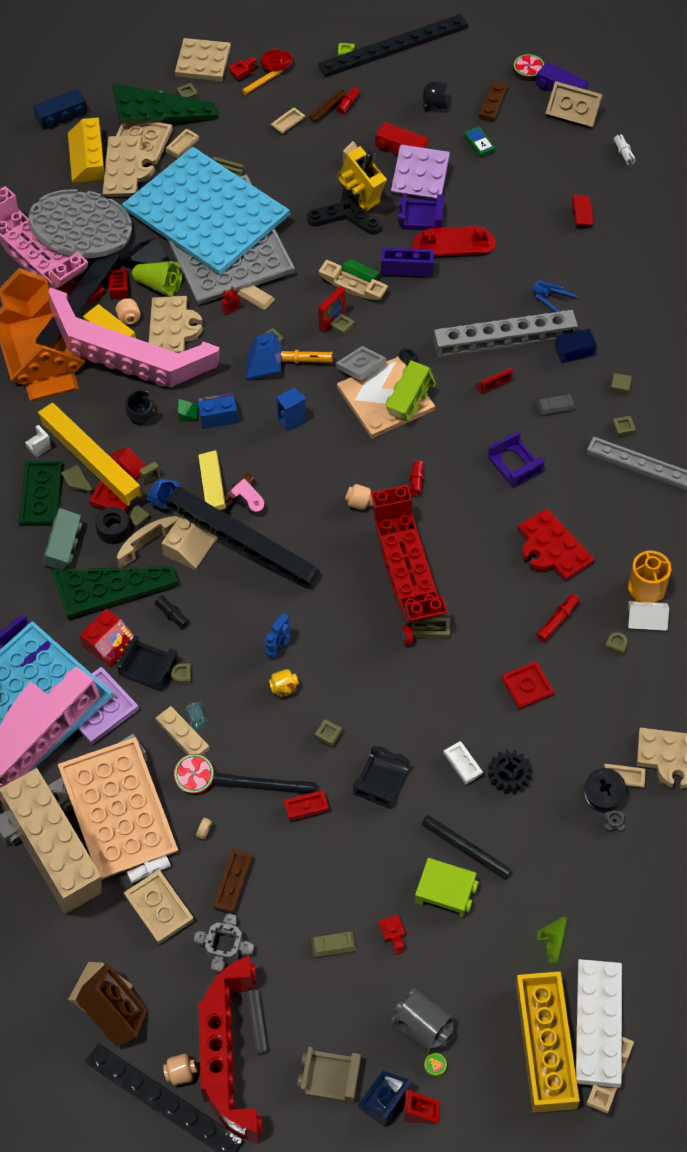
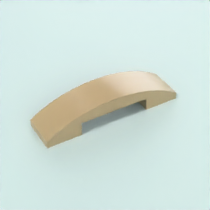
M326 260L318 271L320 276L337 288L342 286L345 288V292L365 299L380 300L388 288V285L374 279L369 283L344 272L341 265Z
M172 516L154 521L135 532L118 552V567L122 569L136 559L135 552L159 535L163 534L166 537L179 517Z
M622 1036L621 1076L634 1041ZM593 1085L586 1105L608 1114L617 1087Z

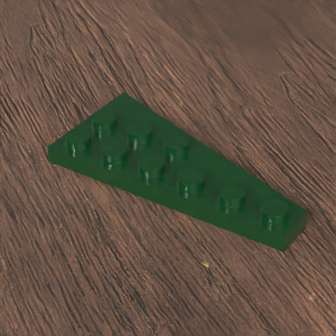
M117 83L112 85L120 124L216 120L218 117L214 102Z

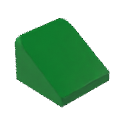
M178 399L179 421H197V404Z

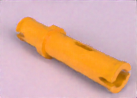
M281 351V362H294L295 364H299V362L332 363L333 352Z

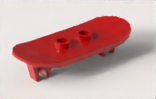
M485 227L430 228L421 231L415 236L412 247L413 249L434 250V257L474 255L491 252L495 248L496 241L494 236Z

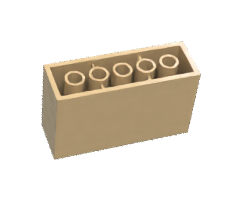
M36 768L1 787L0 797L3 810L64 914L101 894V875L39 770Z

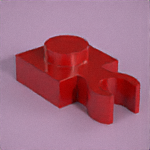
M232 286L229 293L224 290L225 298L221 300L222 312L228 315L241 308L240 297Z

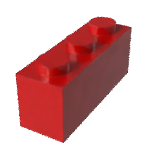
M384 122L375 134V147L398 155L400 145L428 149L429 138Z

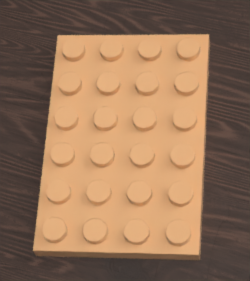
M136 737L58 764L89 855L101 875V880L141 866L144 862H150L164 855L168 856L178 852Z

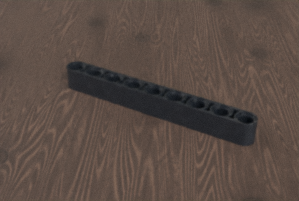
M175 487L165 501V505L173 512L303 588L310 589L320 574V570L315 565L181 487Z

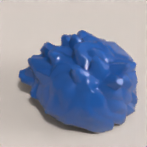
M171 479L157 480L151 486L149 494H147V500L150 501L149 504L157 506L162 510L169 509L165 505V501L175 487H179L180 483Z

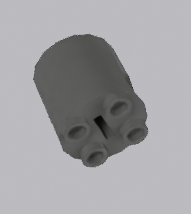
M416 988L409 992L405 1002L401 1000L394 1009V1012L397 1014L390 1021L393 1027L428 1053L432 1052L436 1047H444L453 1035L454 1017Z

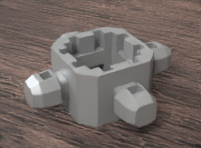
M227 914L223 924L218 922L213 924L208 934L202 931L195 933L194 942L201 946L205 944L206 954L212 960L211 969L214 973H221L225 963L232 964L237 961L239 953L246 956L253 954L254 945L247 941L243 942L242 933L236 927L237 920L235 915ZM221 933L228 937L234 936L235 939L231 952L227 951V954L220 950L214 951V948H212L217 935L221 936Z

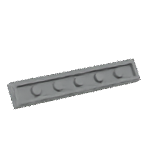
M594 436L587 448L586 454L687 490V470Z

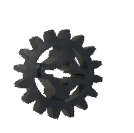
M506 749L504 755L499 751L498 756H493L492 763H489L488 777H492L491 784L497 783V790L503 787L504 793L508 789H511V792L514 793L515 788L522 791L523 785L528 786L529 780L532 778V773H530L532 772V766L529 765L530 760H524L523 753L519 756L516 755L517 750L510 754L509 750Z

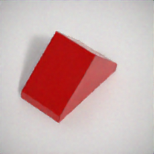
M129 447L115 450L110 456L135 480L140 476L139 470L146 466Z
M406 1090L404 1122L438 1124L440 1101L411 1090Z

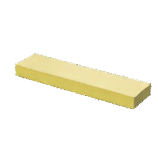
M217 451L198 455L205 502L219 510L226 508Z

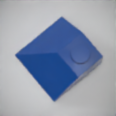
M274 332L256 336L248 348L247 380L281 373V343Z

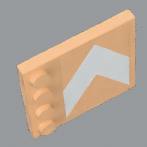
M399 356L387 361V364L361 381L351 377L337 383V389L371 439L435 411V405L427 396L425 399L421 398L418 402L419 408L409 421L388 413L386 400L394 392V386L397 381H400L403 369L406 366L399 359Z

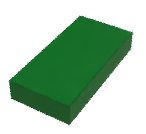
M352 259L345 262L342 266L343 271L369 283L372 279L377 280L381 273Z

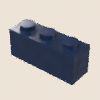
M78 88L33 105L35 118L43 130L88 113L86 101Z

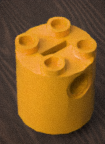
M644 551L634 558L628 581V590L635 601L657 602L664 598L672 570L671 563L665 555L657 551Z

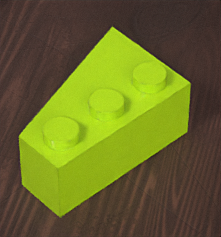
M410 361L408 366H405L400 381H397L394 386V392L386 400V408L390 415L405 421L410 420L419 408L418 402L421 398L425 399L428 396L426 391L430 386L434 388L436 385L430 367L414 361Z

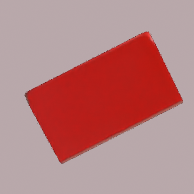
M509 368L475 384L476 388L483 394L512 381L513 368Z

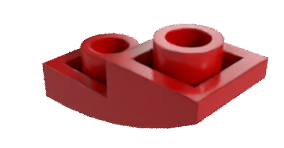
M572 195V212H574L575 226L591 227L593 225V216L589 196Z

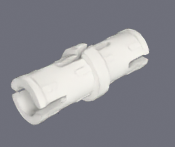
M620 134V137L619 135L615 136L613 141L618 147V153L622 155L627 165H629V162L630 165L634 164L636 158L630 150V145L626 143L623 135Z
M164 855L150 862H144L143 865L127 871V874L133 884L158 870L161 871L171 866L167 856Z

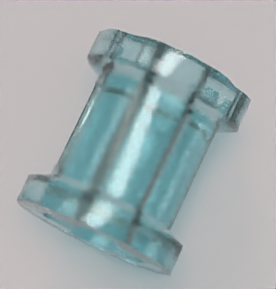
M201 702L191 703L185 709L190 716V726L192 728H201L208 723V719L204 717L203 704Z

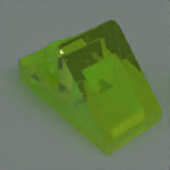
M561 917L537 932L536 939L548 942L546 954L550 955L548 963L557 965L567 917Z

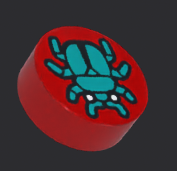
M409 625L401 626L400 635L403 644H412L413 633Z

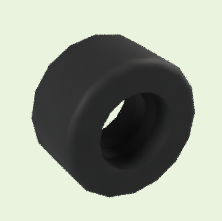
M109 507L100 511L96 516V530L102 541L116 544L124 541L129 536L131 530L128 515L124 510L117 507ZM110 523H119L115 528L106 527Z

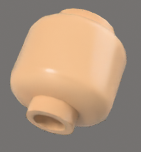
M123 299L116 305L117 317L125 325L134 324L140 318V310L134 300Z
M354 484L348 488L345 501H347L349 507L364 511L367 506L371 507L372 505L371 489Z
M188 1054L170 1057L167 1059L166 1064L163 1065L166 1081L171 1082L174 1086L192 1082L194 1073L198 1072L195 1059L191 1060Z

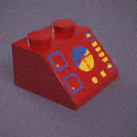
M107 609L80 634L82 647L111 668L116 664L118 658L125 653L127 642L131 641L134 637L123 621Z

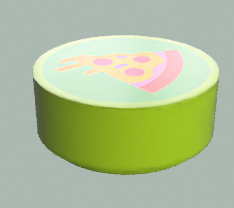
M433 1053L427 1056L424 1068L428 1075L440 1077L445 1073L447 1062L441 1054Z

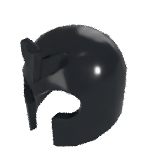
M428 83L423 90L424 103L422 106L434 109L435 106L433 104H436L440 109H447L445 98L447 83Z
M138 389L127 396L125 412L130 420L142 423L154 415V401L146 398L150 396L149 391Z

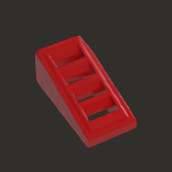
M127 269L110 271L111 299L128 298Z

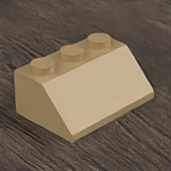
M180 516L161 543L163 555L197 570L218 537Z

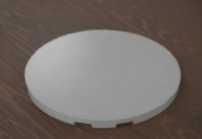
M76 189L49 193L41 197L36 204L34 203L29 212V228L33 236L47 248L67 256H72L77 252L83 258L107 256L122 249L131 237L132 221L127 211L114 200H108L101 197V194L91 191L84 193L77 192Z

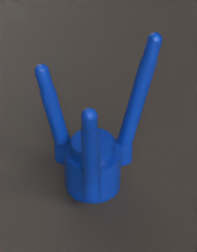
M541 280L536 281L533 287V293L536 294L535 298L542 301L554 312L560 311L543 298L544 296L547 297L550 291L577 298V295L563 291V286L546 283Z

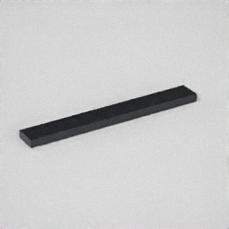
M113 253L98 257L67 297L68 303L76 317L119 261L120 254ZM54 316L36 338L37 344L52 349L62 337Z

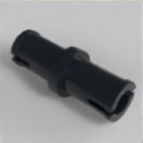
M160 595L155 600L154 604L165 613V617L171 619L180 629L188 625L190 620L163 595Z

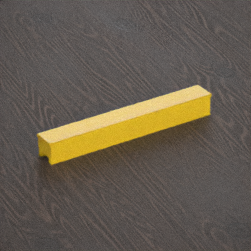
M53 402L38 412L42 425L123 503L129 506L130 501L135 497H142L140 485Z

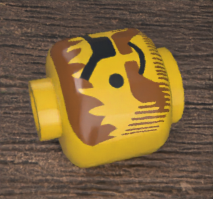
M289 669L273 673L269 684L273 695L276 694L281 698L294 694L299 681L296 673L292 674Z

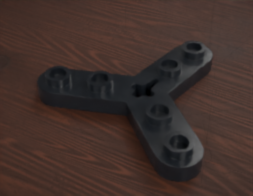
M345 186L340 203L313 209L307 214V223L314 227L346 219L371 235L380 233L382 223L377 217L358 206L359 193L354 195L352 189L347 190Z

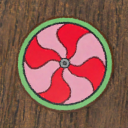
M522 54L514 60L513 72H515L518 78L531 81L537 77V72L545 63L537 55Z

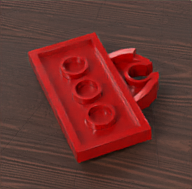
M547 508L522 522L517 527V530L527 540L522 550L523 560H528L530 555H536L538 559H532L529 567L539 570L538 573L547 572L553 568L566 581L595 562L593 556Z

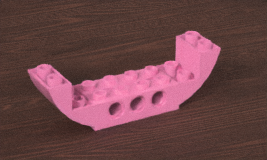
M6 186L0 189V243L14 260L26 271L47 278L49 287L53 289L59 288L87 269L88 261L78 252L72 256H67L41 244L33 236L29 228V219L19 210L15 194Z

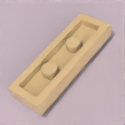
M172 706L156 717V722L187 755H203L210 750L209 745Z

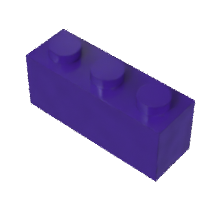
M546 62L537 72L536 85L551 93L555 81L588 90V81L550 62Z
M382 248L381 275L433 277L434 250Z

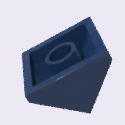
M382 1071L357 1107L386 1127L405 1101L406 1090H411L412 1082L407 1078Z

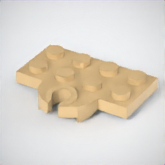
M141 135L111 136L108 138L103 185L104 198L131 197L138 190V182H146L154 174V166L143 167L146 163L155 165L156 162L151 153L141 150Z
M187 296L152 298L149 332L150 344L175 353H181L185 351L186 341L198 339L203 330V321L197 312L187 310ZM193 323H197V324H198V325H196V326H190V325L193 324Z
M639 728L636 766L657 769V776L661 784L664 783L671 788L674 784L672 776L679 775L682 777L680 789L686 788L687 733Z

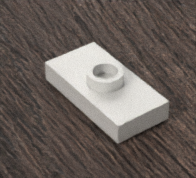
M461 741L444 750L443 754L465 785L483 775V771Z

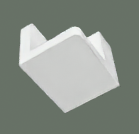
M39 425L35 427L37 435L25 442L26 447L36 458L52 449L48 434Z

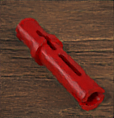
M570 594L536 633V638L545 643L563 620L570 617L572 610L580 603L579 598L574 594Z

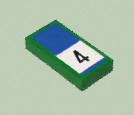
M480 127L465 132V138L480 158L495 152V147Z

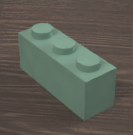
M61 508L58 509L41 564L64 571L66 565L70 566L73 555L70 554L71 549H75L78 540L75 538V534H79L82 525L79 522L81 515Z

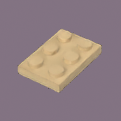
M555 81L545 114L593 127L603 95Z
M160 870L124 892V896L158 945L194 922L193 916Z

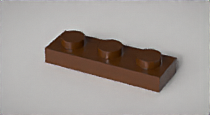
M492 81L478 119L495 122L508 90V84Z
M232 849L213 903V909L234 914L253 858L252 854Z

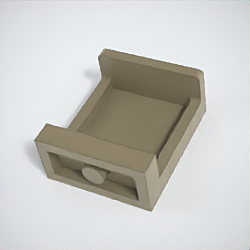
M308 1046L307 1053L303 1052L301 1066H305L304 1072L299 1074L297 1087L301 1088V1096L354 1104L361 1054L352 1053L350 1057L314 1051L313 1047Z

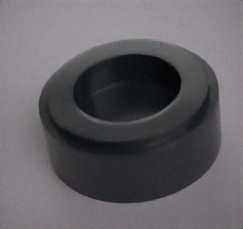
M402 348L398 355L399 359L405 364H409L410 361L415 362L417 359L416 353L410 348Z

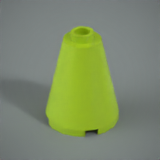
M178 262L137 264L132 270V276L135 281L166 296H174L173 293L179 291L182 283V273H179L181 266Z

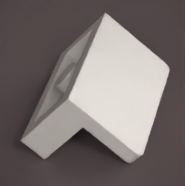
M628 601L629 628L665 631L668 629L669 606L667 603Z

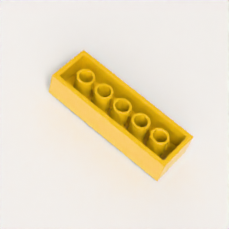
M561 972L517 975L516 992L532 1113L577 1109L579 1095Z

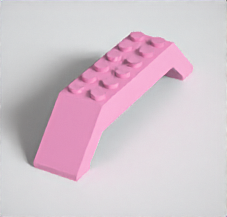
M50 288L48 291L51 312L68 351L74 356L88 358L91 362H99L105 364L108 368H116L125 374H133L142 380H150L159 386H167L169 388L218 366L220 347L202 342L200 346L181 353H175L79 319L74 315L68 303L67 293Z

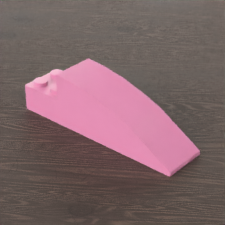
M77 666L73 670L68 671L64 679L58 685H55L49 694H46L30 681L5 715L0 725V788L27 774L100 698L94 679Z

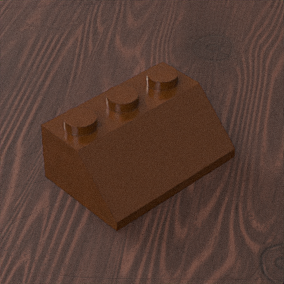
M109 963L104 964L81 987L76 998L80 1007L88 1013L93 1022L100 1027L106 1034V1037L116 1047L137 1037L148 1011Z

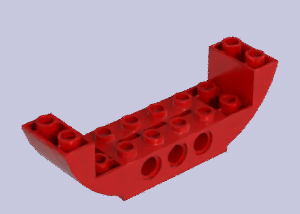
M408 485L371 492L372 510L380 551L397 608L406 623H412L447 615L448 611L443 596L438 597L412 515V497Z
M246 956L226 967L214 979L203 1001H198L200 1079L203 1101L209 1103L214 1115L221 1124L240 1138L259 1143V1136H263L261 1115L257 1116L256 1108L235 1109L234 1096L230 1095V1093H234L233 1072H230L234 1071L232 1050H229L233 1049V1038L231 1029H228L232 1028L231 993L248 992L253 990L252 984H257L255 963H251L250 956Z

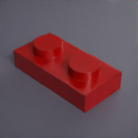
M324 790L284 800L289 822L329 812Z

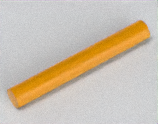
M283 70L271 71L242 89L243 94L247 95L281 74Z

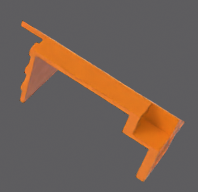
M18 268L0 288V298L3 305L0 308V345L10 380L25 385L30 402L79 390L75 372L85 363L84 357H77L69 352L63 337L60 338L53 349L36 343V338L53 317L49 302L48 291L50 287L48 280L45 277Z

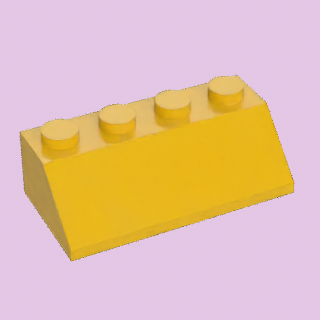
M99 117L82 119L68 132L72 183L104 180L105 168Z

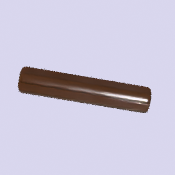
M339 89L309 115L312 122H316L346 95L343 89Z

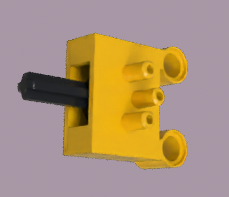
M361 146L347 153L342 170L338 173V178L347 190L352 189L354 195L359 193L361 196L358 199L359 206L368 211L380 204V197L387 179L374 164L376 153L370 150L365 153Z

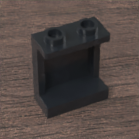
M134 635L132 640L127 642L125 653L118 658L116 667L119 676L162 692L171 675V669L179 660L176 650L170 648L167 653L141 643L139 637Z
M372 746L370 757L359 779H356L354 782L353 795L391 809L410 769V760L402 754L396 755L391 753L384 747Z

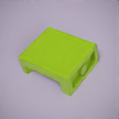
M428 858L415 894V903L422 906L424 901L457 911L459 912V917L463 918L465 911L469 912L473 900H470L471 893L475 894L479 881L475 880L476 873Z

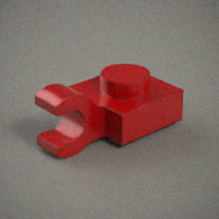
M250 57L245 62L239 60L229 66L228 70L237 80H240L258 68L255 64L257 60L254 57Z
M399 915L379 920L378 924L385 943L391 941L396 954L404 952V944L401 938L405 937V931Z

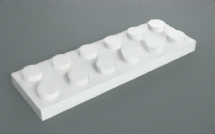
M579 959L577 974L576 1081L577 1084L620 1088L622 963Z

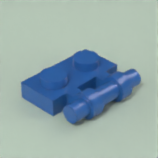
M284 613L271 626V632L265 638V653L271 660L277 655V649L279 650L283 645H286L291 638L289 616Z

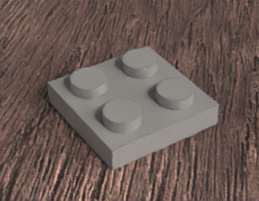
M364 346L336 362L338 370L360 381L387 364L386 357Z

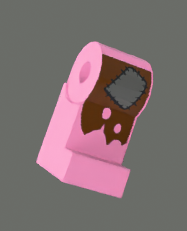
M242 479L228 492L232 498L238 496L245 504L247 511L251 513H256L264 507L263 498L245 479Z

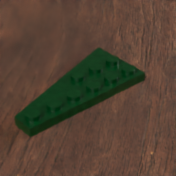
M149 566L147 569H136V567H129V569H119V567L88 568L87 570L78 571L76 569H68V571L51 569L67 619L178 585V580L172 566Z

